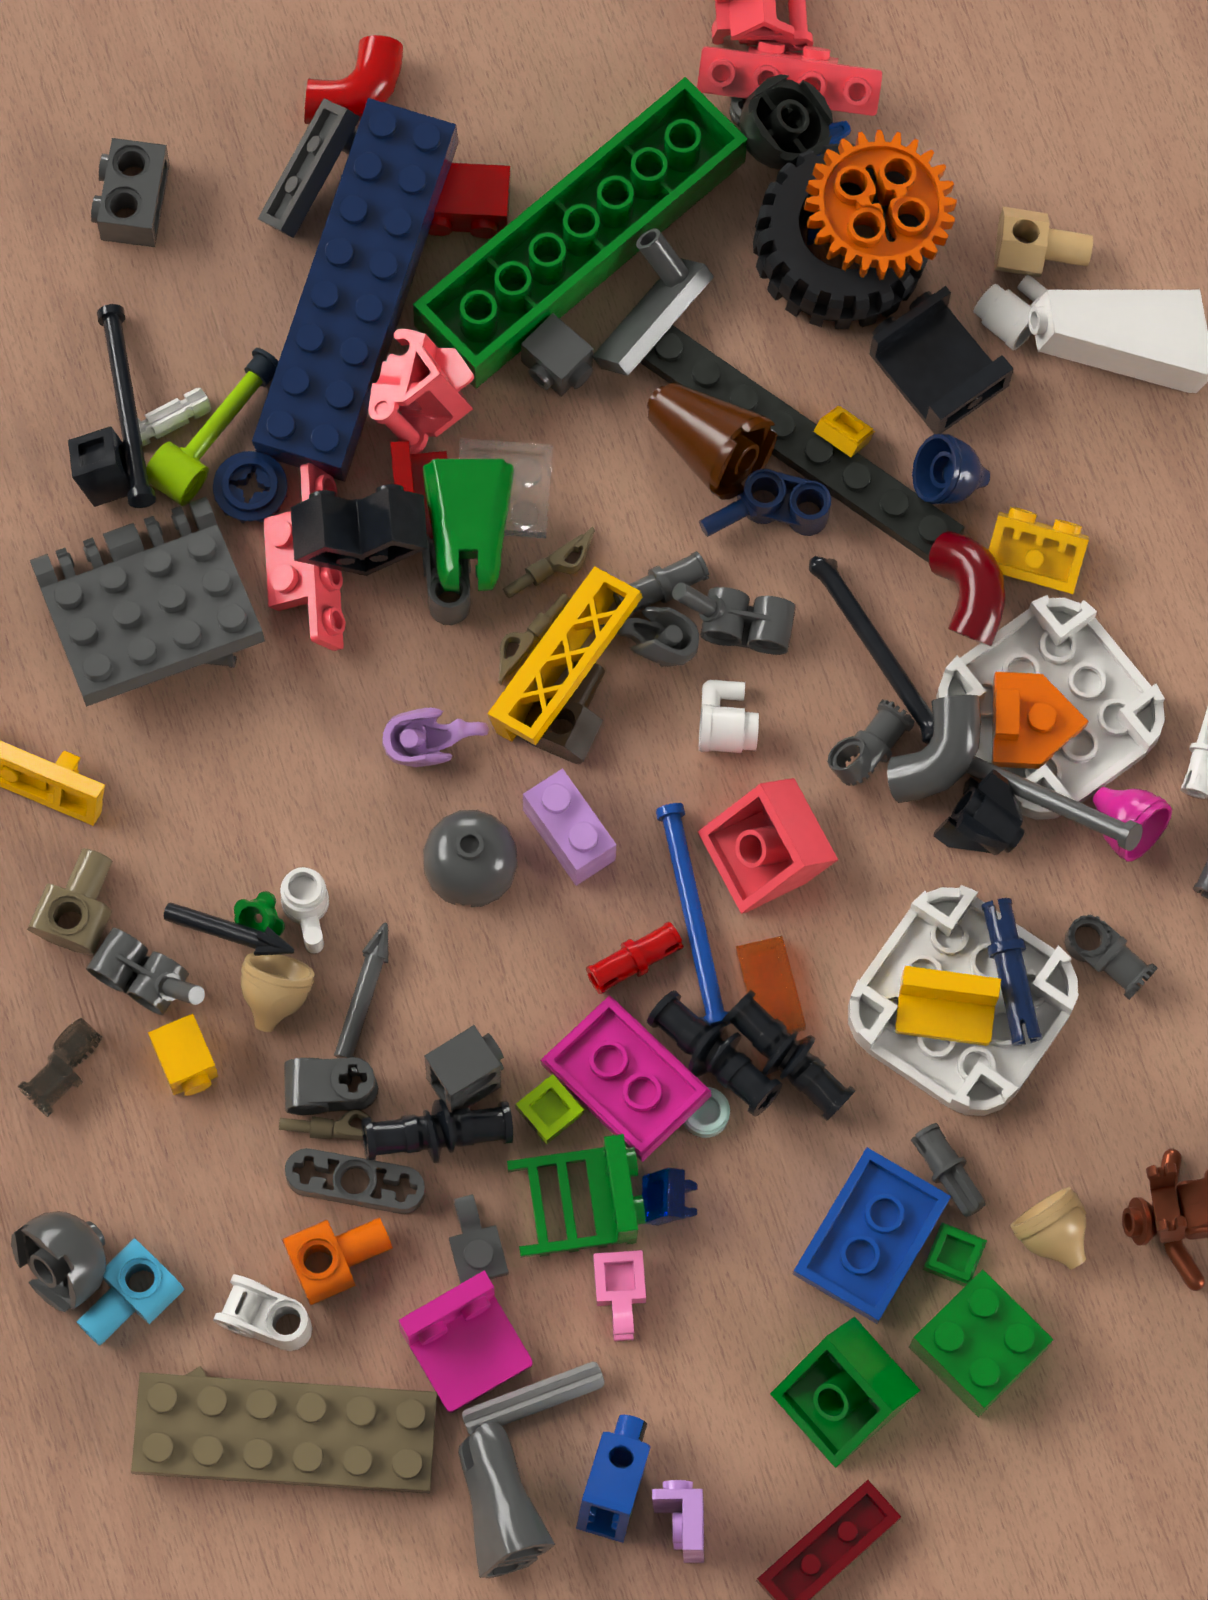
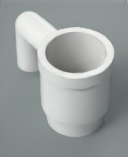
M1030 275L1025 276L1017 287L1019 291L1033 301L1030 306L1011 290L1005 291L998 284H994L982 295L973 310V313L982 319L981 323L1004 341L1012 350L1018 349L1032 334L1028 323L1030 309L1048 290Z
M708 680L703 684L699 751L742 753V750L756 751L759 713L745 712V708L720 707L721 699L744 701L745 682Z
M300 867L289 872L283 879L280 888L281 904L285 915L293 922L301 925L306 950L315 954L319 953L324 947L319 920L327 912L329 895L325 881L318 872L310 868Z

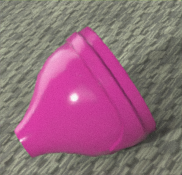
M1102 787L1095 793L1092 800L1098 811L1124 823L1132 820L1142 825V837L1132 851L1119 847L1117 840L1103 834L1104 839L1113 851L1126 862L1140 858L1156 843L1166 829L1172 815L1171 806L1163 798L1142 789L1114 790Z

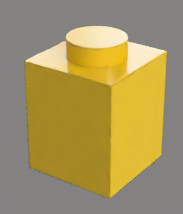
M193 1013L148 1032L173 1095L184 1092L185 1096L197 1094L212 1085L210 1080L218 1077L215 1063Z

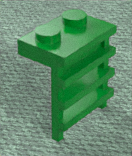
M624 1134L605 1136L604 1144L601 1148L507 1161L508 1172L528 1171L538 1244L519 1246L521 1258L540 1255V1257L550 1256L551 1253L569 1251V1253L578 1252L579 1249L598 1247V1249L606 1248L608 1245L621 1243H637L638 1225L646 1224L643 1197L642 1195L633 1196L630 1177L639 1176L635 1147L626 1148ZM585 1161L596 1236L577 1238L567 1164ZM556 1166L567 1236V1240L548 1242L538 1168Z

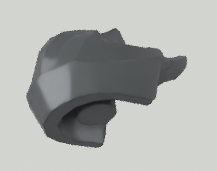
M645 607L642 610V614L650 621L640 618H628L617 632L618 635L628 637L636 643L635 646L630 647L634 653L659 663L661 667L684 665L694 658L698 652L699 632L697 626L691 619L669 607Z

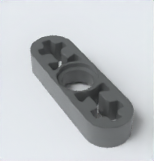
M310 1148L294 1152L288 1158L285 1165V1176L289 1187L301 1196L398 1214L414 1212L421 1206L425 1198V1184L422 1176L418 1171L408 1166L366 1160L365 1158ZM306 1161H312L317 1172L329 1174V1164L337 1165L333 1173L334 1189H325L327 1179L314 1176L311 1177L309 1184L301 1183L300 1175L294 1172L295 1168H303ZM350 1169H361L369 1176L368 1187L359 1194L348 1193L341 1186L342 1176ZM376 1173L385 1174L383 1182L386 1185L399 1186L401 1179L406 1178L410 1180V1188L417 1190L415 1195L408 1194L405 1202L396 1200V1192L382 1188V1198H372L377 1190Z

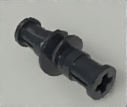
M751 989L722 1020L726 1024L732 1023L752 1043V1046L768 1059L762 1070L763 1074L767 1076L780 1070L782 1072L780 1078L784 1079L787 1077L799 1092L802 1091L823 1112L821 1116L826 1121L829 1120L856 1090L851 1085L845 1088L825 1068L826 1064L809 1052L815 1042V1037L809 1035L797 1041L798 1032L795 1031L791 1035L787 1027L778 1018L775 1020L753 999L756 993Z
M673 990L665 995L649 1014L647 1023L652 1028H661L677 1042V1046L684 1053L692 1056L688 1070L696 1077L711 1072L724 1088L733 1091L749 1105L748 1112L756 1117L765 1111L776 1099L783 1084L776 1078L770 1080L752 1064V1060L748 1056L736 1050L742 1035L736 1032L724 1040L722 1035L725 1029L722 1024L712 1027L703 1017H698L680 1001L681 995L677 991Z
M439 1099L434 1101L431 1115L428 1110H424L423 1116L405 1115L401 1116V1119L372 1122L370 1117L362 1118V1139L366 1160H375L376 1155L401 1152L414 1153L428 1150L433 1163H439L441 1149L445 1147L452 1153L455 1146H471L475 1143L502 1140L504 1144L513 1143V1122L509 1103L507 1101H500L498 1107L478 1110L463 1108L449 1113L446 1103Z

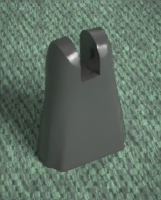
M487 1422L479 1426L461 1443L458 1451L472 1505L474 1542L480 1578L499 1577L527 1568L538 1559V1555L546 1553L555 1545L522 1484L507 1432L501 1425Z

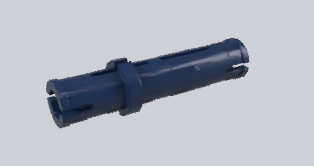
M998 899L1001 919H998L996 907L993 900L982 904L981 908L984 911L991 945L987 947L989 958L995 959L998 978L1001 979L1000 986L1012 1038L1011 1043L1013 1046L1026 1045L1022 1029L1023 1024L1026 1025L1030 1043L1040 1041L1043 1037L1042 1033H1040L1022 952L1026 951L1024 939H1019L1012 909V899Z

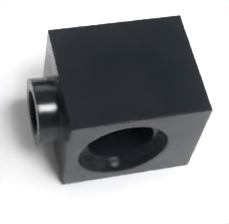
M112 426L68 440L72 478L94 507L127 497V492L131 488L124 446Z

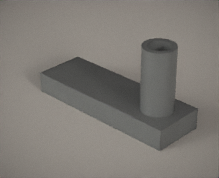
M323 99L261 211L258 220L292 238L295 237L341 151L349 155L358 129L355 126L360 116L347 108Z
M656 228L643 233L637 240L636 246L660 279L593 354V359L601 369L628 376L714 278L705 264L680 258L660 230Z

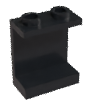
M946 286L934 294L927 291L920 295L909 306L910 311L897 320L892 316L881 322L872 333L869 355L934 434H942L1009 387L1014 370L1003 355L992 361L948 308L951 292Z

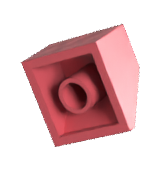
M795 778L760 783L698 831L741 914L747 913L807 884L838 861Z

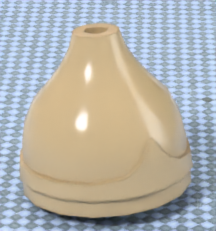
M250 953L245 957L241 968V989L243 997L252 1011L255 1028L264 1032H272L277 1024L287 1016L295 1013L303 1005L314 984L315 974L312 968L295 958L282 954L255 956L254 953Z
M1071 1187L1061 1189L1043 1199L1020 1215L1010 1225L1017 1239L1021 1240L1029 1251L1040 1257L1058 1261L1070 1270L1081 1265L1086 1260L1084 1252V1236L1087 1225L1086 1211Z

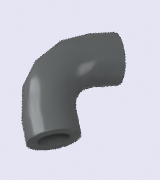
M955 695L931 701L934 729L929 744L922 751L893 756L888 762V784L895 801L903 803L922 800L951 788L968 772L980 744L981 711L978 695Z

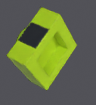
M554 1074L550 1075L515 1104L516 1110L546 1145L584 1114V1109Z

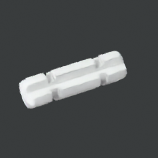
M195 388L184 394L185 399L180 401L176 398L145 414L146 419L140 421L138 418L142 446L151 443L149 439L153 436L159 439L190 423L188 418L192 416L197 419L209 413L211 405L205 392L201 388Z

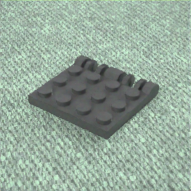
M207 497L189 502L198 532H191L188 520L181 506L171 509L173 524L181 538L164 543L159 522L155 520L154 516L145 518L144 523L153 545L151 549L144 550L134 523L103 533L107 549L113 561L112 563L103 565L93 537L84 540L83 550L87 561L91 563L93 569L79 575L75 574L72 557L66 551V548L56 550L55 552L65 580L58 582L48 554L30 560L86 707L265 642L263 631Z

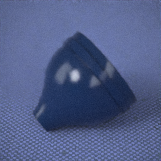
M933 434L923 442L917 451L913 463L912 479L918 497L930 504H955L968 498L975 490L986 487L990 481V472L980 463L978 455L970 445L949 434Z

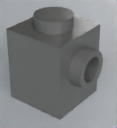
M552 313L521 343V362L529 368L528 373L536 384L545 390L551 388L562 397L571 387L574 389L580 388L593 372V347Z

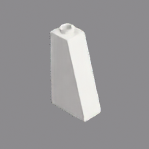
M1200 289L1047 290L1030 309L1029 329L1035 335L1038 352L1187 393H1197L1208 382V330Z

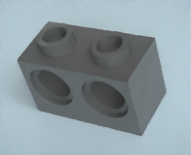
M112 138L109 154L101 155L99 164V181H104L102 196H94L91 209V222L97 223L101 240L155 247L170 166L167 145ZM129 167H140L143 169L140 174L135 176L123 174ZM123 208H131L136 211L127 218L115 216L116 212Z
M475 1025L424 1055L426 1079L439 1099L446 1103L449 1113L456 1109L469 1108L501 1088V1071L504 1067L500 1060L504 1056L493 1037L489 1033L481 1036Z

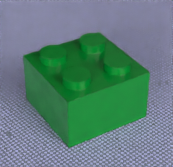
M982 1269L913 1337L909 1348L979 1418L1049 1348L1054 1339Z

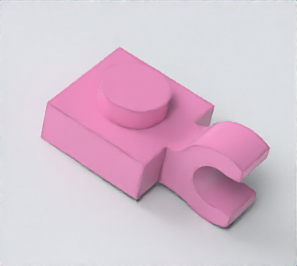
M643 1251L593 1254L597 1306L612 1305L614 1341L634 1340L632 1304L646 1303Z

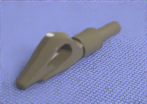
M591 527L584 535H579L548 557L525 568V575L503 588L505 595L511 598L532 583L538 586L554 574L555 571L566 574H574L579 571L585 562L595 529ZM581 551L576 563L570 564L565 561L572 552L578 553Z
M562 593L545 614L540 612L529 625L526 632L509 633L502 639L498 677L500 685L503 684L507 675L514 671L542 639L553 624V621L567 605L570 598L566 594ZM518 643L519 647L515 655L509 656L506 659L508 644Z
M354 1109L346 1112L337 1121L312 1116L311 1121L280 1118L279 1130L310 1133V1138L332 1139L333 1137L363 1140L362 1130L352 1127L350 1123L354 1118L362 1120V1118L370 1116L361 1110Z

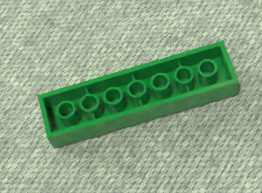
M684 77L413 303L414 326L421 333H426L438 348H455L473 372L474 379L470 384L477 389L521 352V343L552 313L560 319L640 251L636 243L643 233L654 228L659 229L662 233L744 164L748 138Z

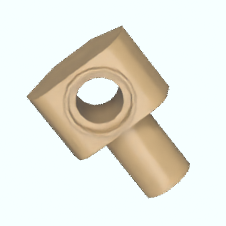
M1002 207L998 222L994 270L1040 277L1045 260L1088 266L1093 248V235L1049 228L1050 222L1047 213ZM1015 237L1025 238L1030 243H1022Z

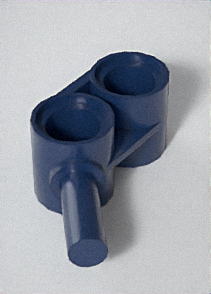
M760 469L748 476L744 485V492L737 495V501L699 520V524L707 537L744 517L757 524H768L774 521L786 523L796 533L812 536L821 532L828 522L831 495L829 490L817 481L806 480L771 469ZM766 490L771 492L776 499L772 502L761 503L752 495L757 491ZM804 502H812L821 511L808 515L801 512L797 506Z

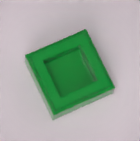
M942 1222L923 1270L965 1287L974 1276L987 1240Z

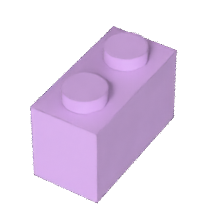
M563 768L523 793L524 813L576 886L615 861L616 843Z

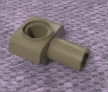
M83 848L66 888L54 884H47L27 930L50 943L71 951L94 955L112 913L107 905L96 899L113 861L97 851ZM67 912H77L82 915L80 923L71 929H63L57 926L59 918Z

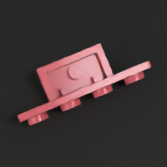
M759 40L758 47L749 46L748 52L705 46L702 49L697 89L701 93L747 99L767 78L781 74L789 75L786 80H792L798 84L803 80L812 84L825 98L830 110L870 116L877 114L882 71L879 69L838 64V58L830 57L829 49L804 46L803 53L785 51L786 44L768 40Z
M312 463L300 466L302 502L309 499V495L316 491L329 490L337 493V486L331 475ZM291 511L264 518L268 607L282 611L308 604L311 641L332 651L343 649L345 618L341 609L340 588L343 584L341 571L294 561Z

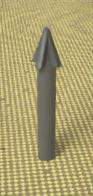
M383 923L362 951L365 959L334 1056L337 1058L354 1057L383 963H388L389 930L387 923Z

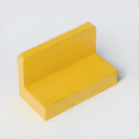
M904 966L900 981L895 1032L903 1035L987 1046L992 1039L995 1006L999 999L1001 979Z

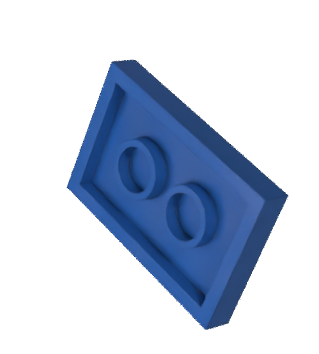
M866 1147L795 1267L793 1275L878 1324L950 1201L951 1196Z

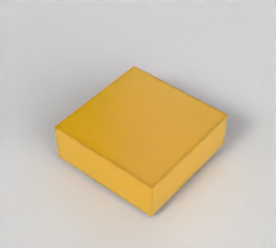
M841 406L835 407L823 416L813 431L849 457L854 456L868 445L875 433L872 427Z

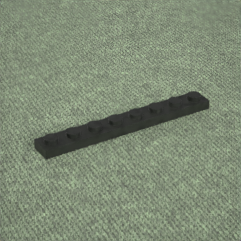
M672 325L640 362L668 383L680 384L761 414L772 420L775 426H771V429L777 433V441L772 455L808 480L823 484L829 490L831 496L928 563L931 547L942 533L951 531L963 534L965 527L933 504L918 497L917 493L859 453L849 457L813 432L817 424Z

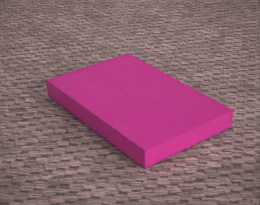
M610 995L540 1060L542 1066L551 1075L554 1074L560 1083L614 1135L624 1134L625 1146L627 1148L635 1147L636 1157L642 1162L712 1096L709 1088Z

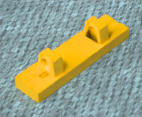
M0 741V787L94 826L102 813L105 784L79 774V756L63 751L57 761L53 763Z

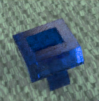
M668 1167L642 1176V1197L646 1224L659 1226L697 1215L696 1208L685 1206V1193L698 1190L696 1182L685 1180V1170Z

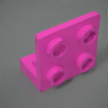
M485 1270L398 1320L400 1332L448 1413L457 1411L533 1365L532 1358L495 1297L494 1285Z

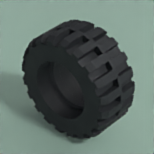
M830 144L823 145L821 155L816 156L815 152L811 149L798 155L795 166L792 163H787L778 172L776 181L770 182L764 194L755 225L753 253L759 256L756 268L760 278H769L770 280L767 291L775 300L784 297L788 301L785 310L795 317L802 311L811 316L810 324L822 327L824 320L835 321V329H849L851 322L854 320H858L859 325L865 327L875 324L880 313L884 317H889L898 310L902 300L907 301L922 276L928 258L922 255L923 264L919 271L914 270L906 263L903 277L898 278L893 268L890 267L887 268L884 279L879 280L876 268L870 267L865 277L862 278L859 274V268L844 271L841 268H836L822 262L810 252L800 232L804 217L811 213L804 210L806 198L813 196L806 192L809 180L816 179L812 174L816 163L826 165L823 160L826 150L830 149L839 154V145ZM866 168L875 184L876 177L873 169ZM892 171L885 174L891 183L903 184L907 182L901 173ZM847 182L840 185L842 190L849 195L863 193L857 184ZM877 191L872 204L879 203ZM889 205L881 206L884 219ZM911 214L898 216L901 223L905 226L916 227L920 225L918 219ZM886 226L885 233L887 239L890 242L895 241L889 232L888 226Z

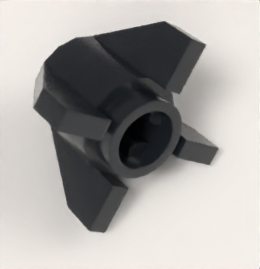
M994 769L980 783L970 777L964 784L963 796L955 806L951 817L949 816L935 830L934 837L950 848L986 852L993 855H998L1003 850L1007 853L1011 852L1022 839L1025 830L1021 828L1023 815L1009 780Z

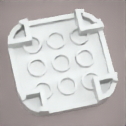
M1046 595L1032 601L1029 609L998 630L992 646L980 643L961 658L957 655L945 668L936 699L955 695L979 696L981 732L979 749L975 756L992 763L993 680L995 672L1043 674L1089 721L1088 725L1077 736L1060 748L1039 769L1001 768L1079 803H1083L1100 788L1105 787L1142 760L1156 745L1165 721L1163 705L1165 698L1157 683L1153 686L1148 683L1095 618L1097 611L1084 600L1079 603L1067 598H1049ZM1015 795L1023 816L1035 820L1055 819L1061 816Z
M963 885L960 888L941 887L927 893L924 891L912 902L910 909L861 979L857 980L848 1004V1025L855 1041L869 1055L946 1107L964 1115L985 1116L1003 1109L1016 1096L1063 1028L1079 996L1078 978L1070 962L1072 958L1059 945L1054 949L1016 924L1019 939H1024L1026 951L1022 952L1040 1033H1042L1043 1037L1040 1041L1030 1043L1026 1025L1023 1024L1022 1029L1026 1045H1012L1001 986L999 999L995 1006L992 1039L987 1046L897 1034L895 1032L900 981L904 966L998 978L995 959L989 958L987 947L991 945L984 911L981 908V905L985 902L976 897L977 891ZM996 910L998 919H1001V913Z

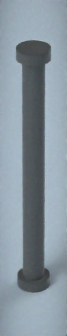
M976 756L970 765L968 774L983 780L994 769L1009 780L1014 795L1118 841V846L1125 850L1132 851L1140 842L1143 828L1139 823L1132 820L1124 823Z

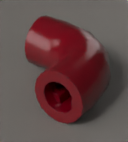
M944 532L934 541L931 547L929 566L935 575L955 582L959 589L957 607L948 629L977 642L992 646L1001 623L1006 602L1003 572L993 554L970 537L956 532Z

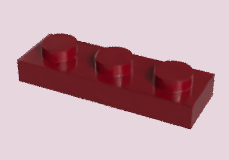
M867 1480L761 1574L756 1582L772 1600H811L897 1523L901 1516L874 1485Z

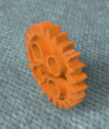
M877 130L874 141L868 142L866 136L861 131L858 132L854 147L845 138L841 139L838 146L839 154L830 149L826 150L823 158L826 165L816 163L812 173L816 179L809 180L806 192L813 196L806 198L804 210L814 212L808 219L807 228H821L816 235L814 243L821 245L829 242L831 246L826 258L830 260L839 254L844 256L842 270L844 271L854 262L860 264L859 274L862 278L865 277L870 267L876 268L879 280L884 279L887 268L890 267L893 268L898 278L903 277L906 263L914 270L919 271L923 264L922 255L933 260L938 252L935 244L940 246L946 244L949 235L944 230L952 229L955 222V217L948 213L954 211L957 199L946 197L951 193L954 182L940 181L946 170L945 164L931 167L930 162L934 151L929 150L920 156L916 153L919 140L915 138L905 147L901 145L902 138L900 132H896L891 142H885L882 130ZM866 168L873 169L876 177L875 184ZM892 171L901 173L907 182L903 184L891 183L885 174ZM847 182L857 184L863 193L849 195L842 190L840 185ZM877 191L879 203L872 204ZM889 205L884 219L881 206ZM911 214L918 219L920 225L916 227L905 226L901 223L898 216ZM858 225L869 226L874 230L876 236L872 238L860 237L855 232L854 227ZM886 226H888L889 232L895 241L890 242L887 239L885 233Z

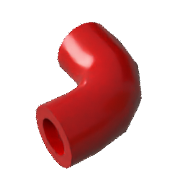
M366 36L360 39L358 43L356 66L349 76L340 80L308 78L304 113L305 124H310L323 99H327L360 116L359 121L368 98L385 103L394 92L402 68L404 48L402 43L388 36Z

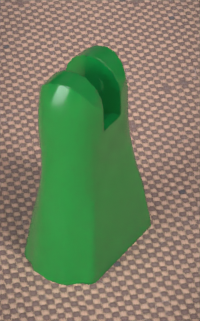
M433 459L430 463L423 466L425 494L433 532L437 573L440 583L446 591H459V579L462 575L459 559H478V565H476L478 591L493 590L498 581L504 531L514 477L513 465L505 462L504 459Z

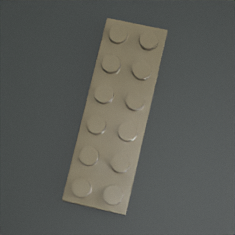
M140 1372L131 1473L135 1475L430 1494L437 1392Z

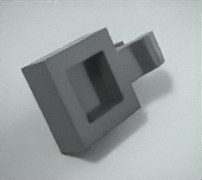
M473 1194L454 1199L462 1234L449 1237V1243L460 1284L484 1270L489 1279L508 1275L509 1271L496 1225L486 1228L481 1227Z

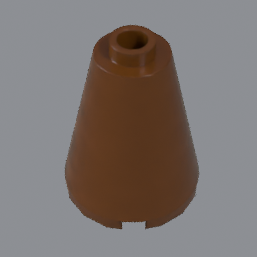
M677 383L658 387L652 393L647 403V408L649 409L648 420L706 487L721 500H730L744 492V486L741 483L750 473L764 469L773 453L777 441V433L771 429V426H775V423L761 414Z

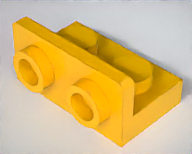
M1010 507L1008 514L999 512L988 550L995 557L1003 575L1074 594L1089 541V536L1080 534L1082 526L1060 519H1055L1053 526L1036 522V513L1017 507Z

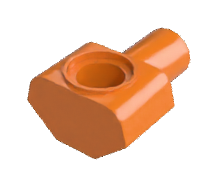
M380 1217L336 1237L328 1220H324L282 1239L310 1306L356 1286L349 1267L393 1249ZM316 1252H324L332 1258L330 1267L321 1273H313L305 1267L307 1258Z

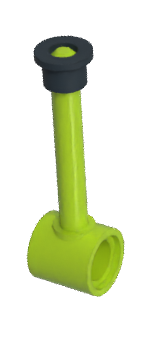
M255 348L252 351L253 359L244 368L246 375L185 448L178 447L171 441H168L156 451L146 466L149 484L181 506L188 504L197 495L209 473V468L200 462L201 457L260 386L266 387L274 377L279 361L267 351L261 348Z

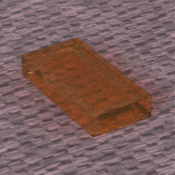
M778 936L736 946L735 953L746 994L752 989L756 993L753 999L775 1020L778 1018L787 1027L790 1034L795 1031H804L806 1023L783 937Z

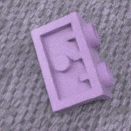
M664 1481L663 1489H652L654 1513H673L674 1550H683L684 1563H704L703 1489H693L692 1481Z

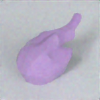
M431 707L416 709L398 714L388 721L383 732L382 745L386 755L394 763L410 767L431 766L451 760L452 755L450 753H443L440 750L450 747L468 736L488 735L489 727L483 722H465L462 719H456L450 724H438L437 719L442 715V710Z

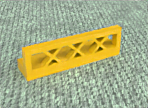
M594 566L487 713L496 733L510 742L518 735L536 745L643 598L641 591ZM613 592L624 597L616 610L607 612L615 601ZM595 630L596 638L589 647L580 649L591 632ZM579 661V662L576 664V666L574 667V663H573V662ZM568 666L569 675L563 684L553 686ZM540 701L542 713L530 728L524 724L533 703Z

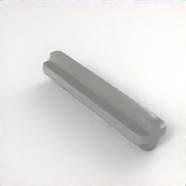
M590 1362L467 1408L462 1412V1418L470 1435L479 1426L487 1422L503 1426L601 1389L604 1386V1377L597 1362Z

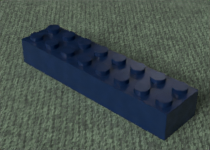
M368 98L252 439L255 451L267 454L278 462L298 468L303 464L312 463L334 479L346 481L368 415L372 383L378 381L382 362L386 361L394 332L396 331L434 218L436 205L459 143L456 124Z

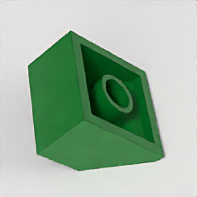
M854 1316L827 1335L770 1395L836 1468L894 1418L921 1390Z

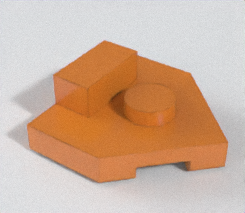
M995 672L993 680L992 764L1008 768L1039 769L1069 740L1087 727L1089 721L1043 674Z

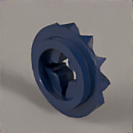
M244 451L230 456L219 466L213 479V494L215 501L225 516L229 515L238 519L242 524L247 521L263 523L264 518L273 513H279L280 507L285 497H287V478L281 465L271 456L257 451ZM253 472H256L258 488L264 491L254 492L252 499H249V503H246L243 490L237 487L239 485H247L249 479H252Z

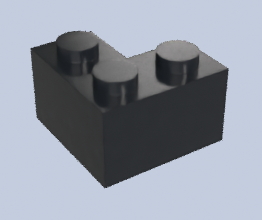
M397 484L379 486L376 488L375 493L363 499L350 500L337 497L336 492L329 490L311 493L309 499L290 507L294 561L368 576L428 549L424 495L404 491V487Z

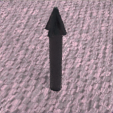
M172 902L168 903L164 910L163 917L165 921L255 949V956L294 953V948L268 926L265 932Z

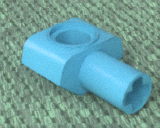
M134 1238L106 1265L103 1280L111 1288L77 1321V1324L94 1342L101 1346L134 1312L150 1324L185 1289ZM139 1271H148L155 1277L153 1285L144 1292H134L128 1287L132 1275Z

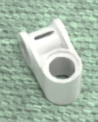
M233 1274L230 1281L233 1288L223 1311L215 1314L213 1319L215 1323L234 1333L258 1339L282 1350H298L306 1345L311 1338L312 1324L307 1311L300 1302L272 1291L252 1279ZM294 1314L301 1318L300 1326L294 1333L282 1335L276 1332V1323L282 1316Z

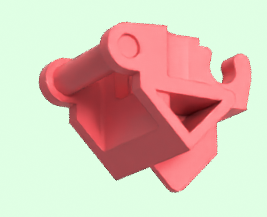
M715 0L716 19L711 27L712 42L715 45L724 43V37L731 35V40H739L740 44H747V46L757 45L759 40L786 44L785 51H802L804 46H813V34L808 32L806 0H788L789 24L777 19L776 0Z
M398 329L394 332V338L402 346L410 345L409 350L401 356L390 354L387 362H382L379 379L376 383H372L368 412L375 422L385 424L398 438V441H409L410 454H418L426 447L428 437H438L473 410L460 390L473 381L474 374L455 348H438L426 333L411 329Z

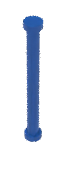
M682 803L663 805L656 809L657 820L663 822L706 1014L703 1018L712 1027L719 1024L725 1027L731 1023L726 1024L722 1020L728 1011H724L681 817L685 815L684 805Z

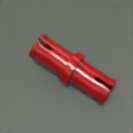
M666 922L660 928L636 941L632 939L626 940L621 943L620 950L593 965L587 966L588 978L599 994H603L609 988L634 974L638 977L648 973L649 966L676 951L682 950L684 948V945L681 943L682 939L673 924Z

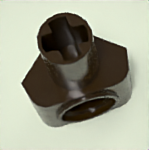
M579 661L573 662V663H574V667L576 666V664H577ZM597 663L593 665L554 719V721L564 719L572 723L574 728L570 732L557 734L548 728L536 745L525 739L523 740L572 763L581 764L584 762L603 722V719L590 711L588 707L605 674L604 668ZM540 701L533 703L524 724L530 728L542 713Z

